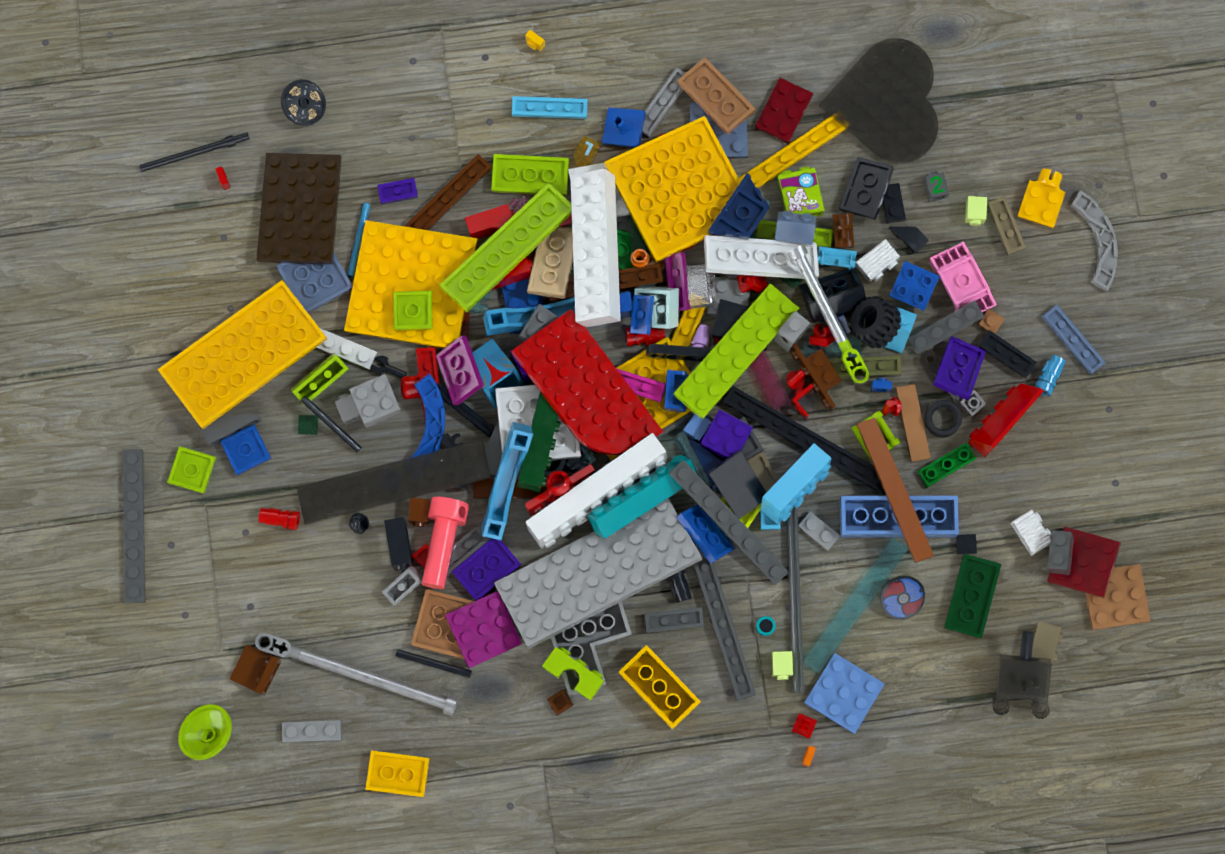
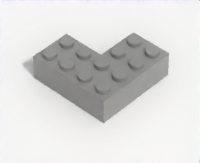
M621 601L551 637L554 648H565L571 653L570 657L575 661L579 658L587 664L585 668L591 672L594 669L603 675L595 648L632 637V633ZM573 670L565 671L562 676L569 697L579 694L575 691V687L580 679L578 673ZM604 675L602 677L604 684L601 687L606 686Z

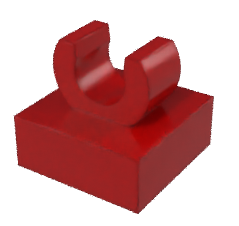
M820 324L814 327V334L809 337L810 345L827 347L835 341L832 332H830L828 325L821 331Z
M799 713L792 732L810 739L817 720Z

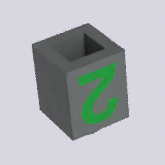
M938 171L928 173L923 180L928 202L947 199L949 190L944 172L938 173Z

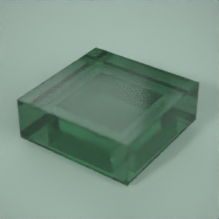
M299 415L298 434L318 435L319 418L316 415Z

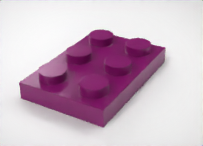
M460 336L436 355L454 405L461 404L484 386L466 336Z

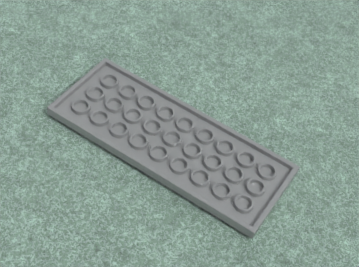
M668 498L605 539L594 531L494 582L528 649L702 560L688 532L677 519L678 515Z

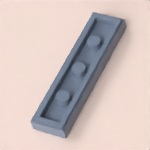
M1055 305L1042 316V319L1090 376L1106 363L1058 305Z

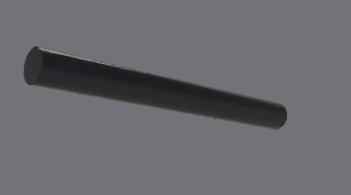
M306 395L301 399V402L356 453L360 451L362 447Z
M397 649L396 657L468 678L472 674V670Z

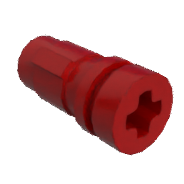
M651 326L650 335L630 333V327H626V345L634 346L636 344V346H639L640 343H645V345L656 344L665 338L664 328H652Z
M261 508L258 522L272 526H283L284 529L289 528L290 530L297 531L300 523V512Z

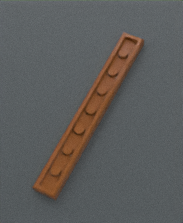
M876 418L857 423L859 433L914 562L917 563L932 558L934 554Z

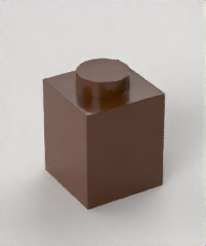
M410 498L408 521L413 523L414 527H424V524L429 525L430 499Z

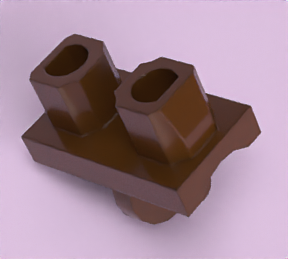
M852 213L833 214L835 248H853Z

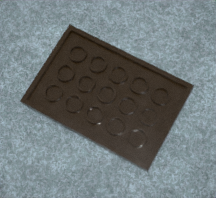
M266 153L256 259L258 262L333 264L341 155Z

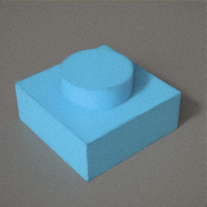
M760 510L761 530L781 529L780 523L777 525Z

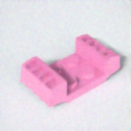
M964 242L930 257L929 264L934 274L940 276L955 306L954 312L974 300L982 312L997 305L986 280Z

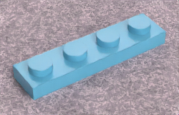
M512 96V117L587 119L588 99Z

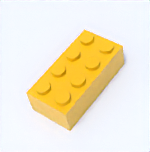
M647 645L618 672L625 682L671 730L701 703Z

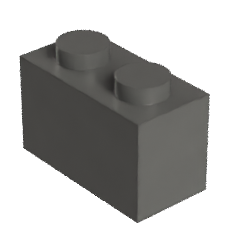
M1052 530L1047 567L1050 573L1070 575L1074 545L1072 532Z

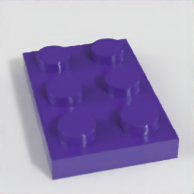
M951 336L933 385L968 401L986 351Z
M492 538L455 568L452 573L476 601L495 587L494 582L510 575L521 566V563L501 540Z

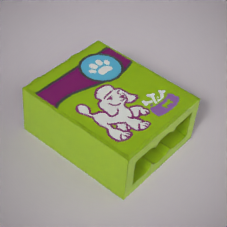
M806 166L800 168L799 171L791 172V170H786L778 175L777 183L784 211H791L796 214L808 213L816 217L824 215L825 209L815 168Z

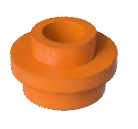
M637 249L631 254L630 261L633 266L642 268L649 263V255L645 250Z

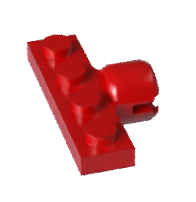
M435 347L417 348L415 350L418 374L415 376H405L401 379L400 388L404 399L418 398L422 401L414 384L428 373L431 374L436 383H440ZM422 401L423 415H424V423H425V410H424V404H423V401Z
M588 465L570 477L563 471L552 472L547 478L548 489L525 503L530 517L534 514L536 515L593 475L595 470L592 465Z

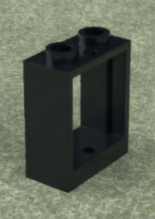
M404 517L384 520L391 566L398 573H403L410 566L414 567L407 523Z

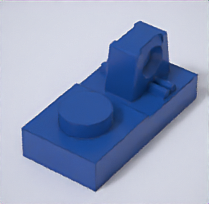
M634 295L630 333L650 335L654 296Z

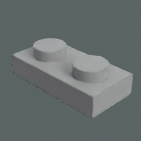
M811 511L798 525L799 529L826 551L840 537L838 533Z

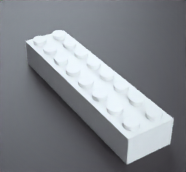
M606 169L571 175L575 320L585 327L619 322L621 320L615 175Z
M653 433L527 520L528 531L541 549L544 547L549 548L556 542L555 539L568 535L572 531L571 528L575 525L580 526L585 523L587 515L594 508L602 506L611 497L619 495L625 488L633 486L642 477L650 475L655 469L665 465V462H667L666 450Z

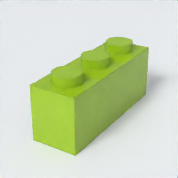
M334 352L292 387L291 391L300 401L305 395L312 401L344 374L348 367Z

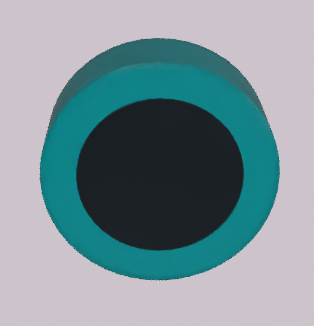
M768 616L761 617L756 624L757 632L762 636L771 635L776 628L775 621Z

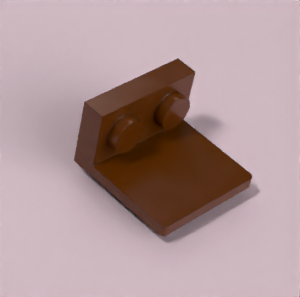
M246 645L230 680L265 696L282 661L250 645Z

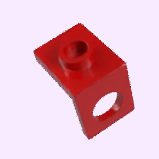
M812 383L805 389L801 387L794 393L795 397L791 401V404L805 420L808 419L809 414L798 401L813 390L814 385Z

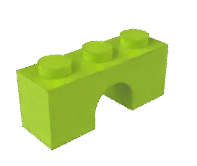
M555 647L542 667L558 679L567 670L577 672L580 679L575 687V691L589 701H592L604 684L603 675L594 669L591 672L585 668L587 664L579 658L575 661L570 657L571 653L565 648L561 647L558 649Z

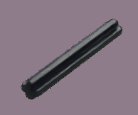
M436 383L443 401L486 436H492L495 428L464 402L454 405L448 389L440 383Z

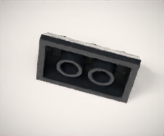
M853 268L818 279L835 315H841L853 310L862 300H866L864 286ZM807 283L799 285L808 314L813 322L824 321L825 318Z

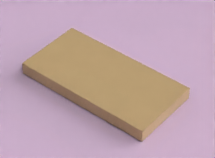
M558 226L537 246L527 289L528 294L565 299L573 264L572 228Z

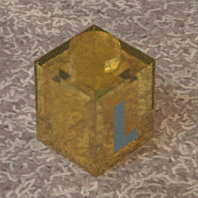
M583 136L573 154L575 163L580 167L592 165L600 150V143Z

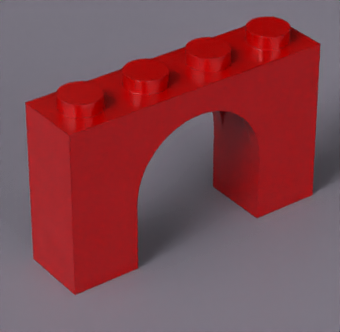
M508 204L465 217L470 237L481 239L493 235L515 215L514 209L510 210ZM525 257L491 290L529 279L533 266L531 259L527 260Z

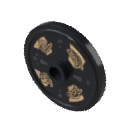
M299 79L289 83L284 88L281 95V107L285 116L294 124L310 126L317 123L323 117L326 110V99L322 90L315 83Z

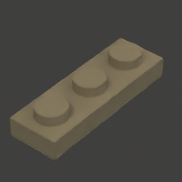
M1006 196L988 202L987 206L1007 256L1025 250V243Z

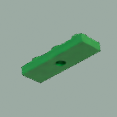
M966 442L920 469L917 473L926 488H929L977 458ZM945 462H948L950 464L949 468H946L944 466Z

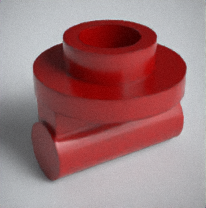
M802 370L790 372L786 377L787 386L792 390H799L804 386L805 373Z
M892 397L891 400L886 401L881 413L883 415L892 413L894 416H898L902 411L901 401L896 397Z

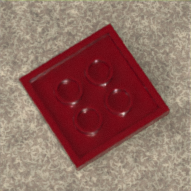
M1064 526L1063 531L1072 532L1074 536L1070 575L1049 573L1047 582L1104 598L1121 542Z

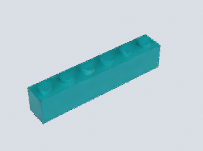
M683 455L675 456L669 463L658 467L655 472L642 477L639 482L625 488L619 495L611 497L602 506L594 508L587 516L595 533L605 539L683 489L668 473L681 460H684L695 472L691 460Z

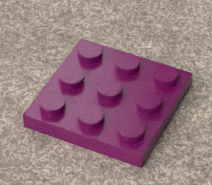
M498 591L445 615L468 668L474 667L522 644Z

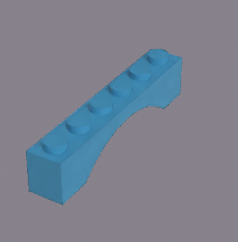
M575 297L543 305V307L558 317L570 309L575 313ZM536 307L501 308L486 311L483 321L487 336L522 330Z
M516 422L511 424L481 524V532L484 537L497 540L502 539L515 482L533 436L532 428L529 425Z

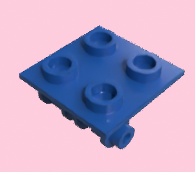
M904 261L889 296L924 311L940 276Z

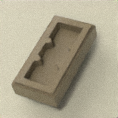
M762 451L747 460L762 486L768 492L779 479Z

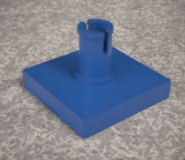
M608 107L602 144L626 148L640 146L646 112L643 110Z

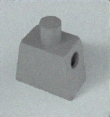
M795 311L779 329L773 341L786 352H789L792 345L797 343L811 327V323Z

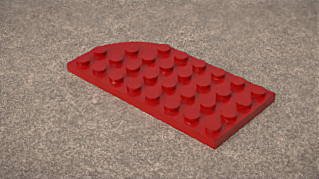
M572 309L511 351L572 435L589 449L607 455H622L653 433L657 437L664 432L586 327L576 322L575 313Z

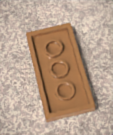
M705 57L677 80V84L727 135L756 111L751 103Z

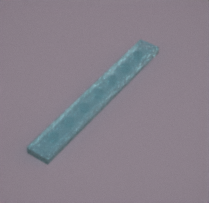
M894 538L890 540L804 659L803 663L819 674L908 550L906 546Z

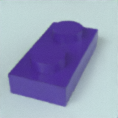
M415 178L377 185L381 205L418 198Z

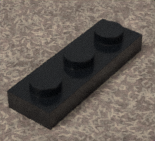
M990 330L978 346L1025 379L1037 363Z

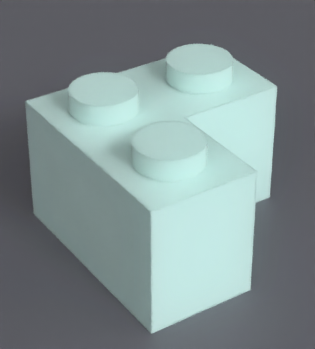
M647 286L635 288L634 295L654 296L652 328L670 329L678 326L679 288Z

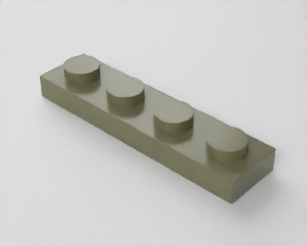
M900 355L861 357L868 369L869 377L902 375ZM841 358L829 359L840 378H850ZM846 358L847 361H851L854 365L850 366L851 370L856 366H860V363H854L853 358ZM857 369L854 374L855 378L864 377L863 370Z

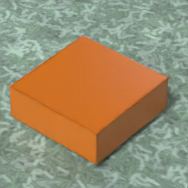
M807 747L802 765L810 767L816 747Z

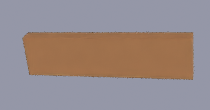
M913 384L896 387L897 398L902 403L901 417L911 463L929 460L931 457L916 386Z

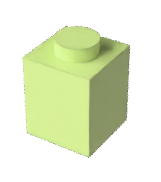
M968 196L965 208V223H970L971 226H981L986 221L987 197Z
M792 651L772 652V677H777V680H789V676L793 675Z

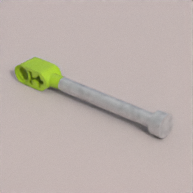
M805 245L788 252L787 254L791 262L796 261L842 352L841 360L851 380L855 383L866 382L869 378L868 369L859 352L852 348L805 255L808 253ZM848 353L855 354L853 361L855 364L860 363V366H856L852 370L850 369V366L854 365L851 361L846 360ZM857 369H861L864 372L862 380H857L854 376Z

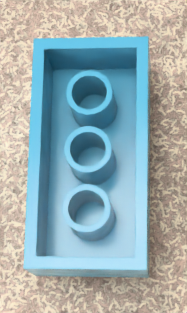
M814 443L763 496L760 510L777 525L781 521L785 522L791 515L790 511L794 507L798 508L803 503V497L807 493L809 495L812 494L817 487L816 484L820 480L823 482L828 477L832 458Z

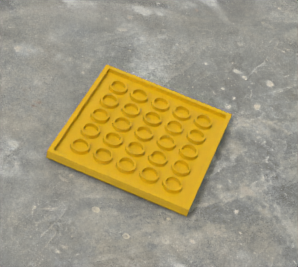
M705 116L604 162L606 170L615 175V187L655 262L703 241L705 235L714 236L707 232L740 184L737 174Z
M365 220L344 331L439 348L449 346L460 337L465 310L440 288V284L476 251L478 239ZM432 291L433 330L394 331L393 292Z

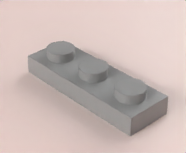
M341 720L282 723L283 743L342 740Z

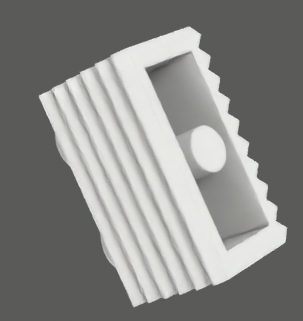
M885 239L855 263V267L869 283L872 280L876 282L883 277V272L886 269L892 270L898 265L897 261L900 256Z
M1033 510L1028 511L1010 523L1031 556L1049 546L1051 542V532L1048 528L1044 529L1041 524L1042 518L1037 512L1034 513Z

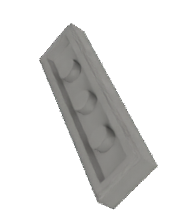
M677 67L645 110L646 116L642 134L648 138L651 137L684 91L677 84V80L685 72Z

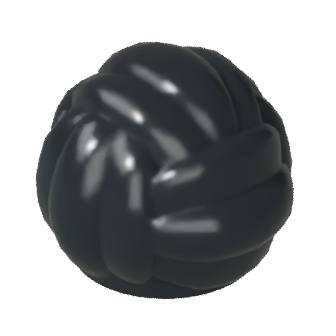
M355 513L349 519V527L354 533L363 534L369 528V519L362 513Z

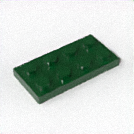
M963 554L943 629L982 639L1002 564Z

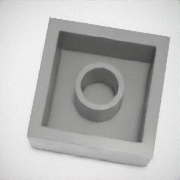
M385 374L350 388L366 428L402 413Z

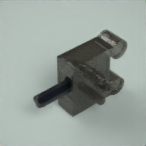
M1025 630L1022 632L1020 656L999 654L996 692L992 698V707L997 715H1005L1009 712L1010 702L1008 698L1033 700L1031 710L1038 719H1044L1050 713L1048 696L1052 662L1051 659L1032 657L1034 632ZM1004 701L1006 705L1003 708H998L996 703ZM1038 705L1045 706L1042 712L1036 711L1035 708Z

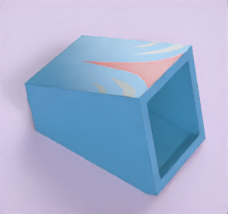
M493 339L472 352L484 384L480 389L494 409L497 408L495 389L525 386L514 365Z

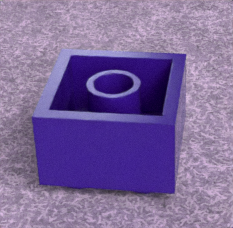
M719 409L701 442V446L713 454L727 459L736 451H742L752 433L753 427Z

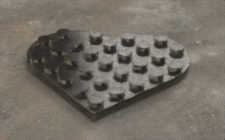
M891 38L873 45L819 104L824 111L833 116L842 126H845L850 133L876 155L889 162H913L918 160L931 149L937 138L938 118L934 108L926 99L933 85V66L926 52L909 40Z

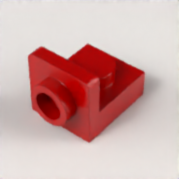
M737 276L739 289L742 293L752 289L762 294L767 288L765 276Z

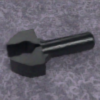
M386 356L374 358L376 361L382 362L385 367L378 368L371 365L374 372L379 376L385 372L400 378L407 376V372L389 365V358Z

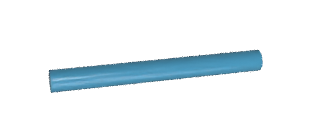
M363 203L347 273L349 277L355 276L365 220L368 219L371 206L368 203Z

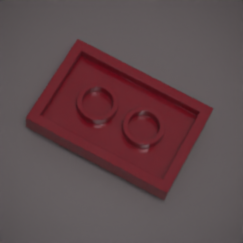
M780 77L755 128L789 144L814 93Z

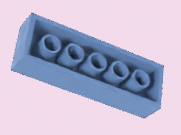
M887 496L840 497V538L904 537ZM909 496L926 537L958 536V496Z

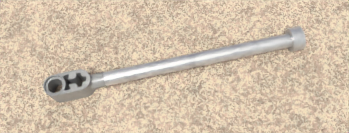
M261 633L255 639L256 647L265 653L280 658L291 657L442 708L443 713L453 716L458 703V697L449 695L446 698L292 646L287 640L267 633ZM263 638H269L270 644L266 648H262L260 645ZM275 644L281 647L285 645L288 650L282 653L281 650L275 648Z

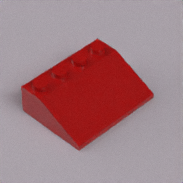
M1022 383L1017 387L1013 385L1006 393L1008 395L1005 401L1001 399L995 405L994 409L996 411L991 416L988 413L981 421L984 425L980 429L975 428L969 435L972 439L968 443L986 458L1044 390Z

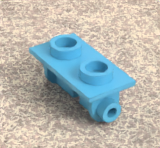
M819 246L818 264L847 267L849 269L855 268L857 251Z

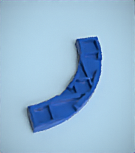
M430 373L414 384L422 398L425 410V428L421 442L410 459L403 464L414 481L431 465L439 451L443 440L442 435L445 430L443 400L440 390Z

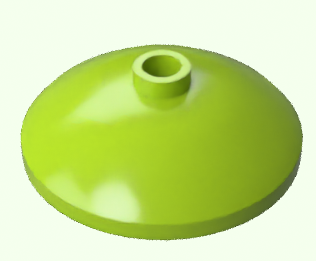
M214 704L203 705L193 710L185 718L179 730L178 743L181 751L193 760H206L217 755L226 746L231 736L232 720L230 715L222 707Z

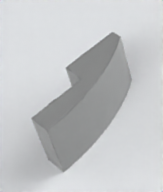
M974 389L968 401L949 393L970 416H973L986 405Z

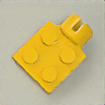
M1043 168L1037 181L1029 180L1017 217L1054 228L1066 192L1060 190L1059 187L1062 174L1055 171L1051 180H1049L1052 169Z

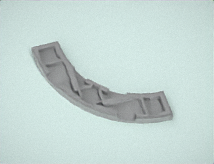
M1080 190L1070 207L1088 223L1096 240L1098 261L1095 274L1090 283L1107 292L1113 282L1117 267L1118 246L1116 235L1109 218L1104 214L1097 202Z

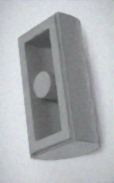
M410 566L386 587L382 593L393 606H396L422 582L423 576L416 568Z

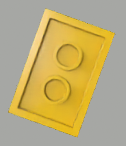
M371 750L365 790L424 797L430 758Z

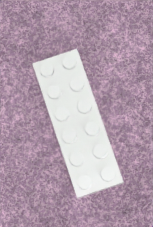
M705 235V268L708 273L804 279L796 261L791 262L787 253L805 245L808 251L805 255L818 279L817 244L808 245L767 239H741Z

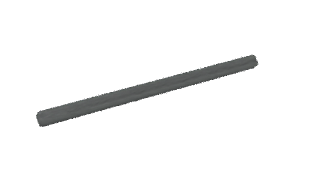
M794 507L787 519L791 650L793 659L792 678L793 692L802 693L804 691L798 514L797 508Z

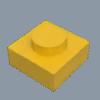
M532 30L526 33L527 45L541 52L545 47V40Z

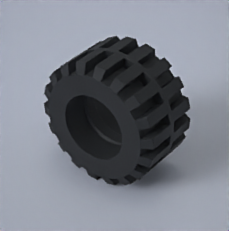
M869 296L855 307V311L851 314L852 318L849 320L851 324L849 329L852 331V336L870 348L879 349L881 346H887V343H891L893 337L897 336V331L901 327L899 324L901 322V317H899L901 314L894 305L883 298Z

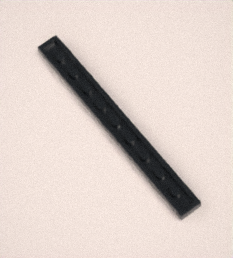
M732 386L723 404L806 451L815 443L832 458L830 465L886 496L873 465Z

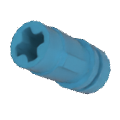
M1052 355L1050 361H1046L1042 369L1043 374L1039 376L1038 381L1034 385V387L1044 390L1042 395L1051 396L1056 386L1055 382L1058 380L1066 363L1063 358Z

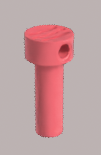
M432 497L428 518L435 522L421 583L423 586L444 589L457 526L466 525L469 504L453 498Z

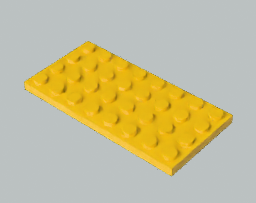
M281 280L157 370L203 430L327 340V337L283 280Z

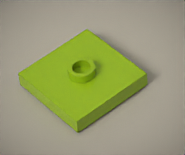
M432 291L393 292L394 331L433 330Z
M179 446L167 483L205 494L216 457Z

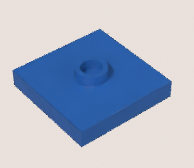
M255 424L220 441L237 476L272 459Z

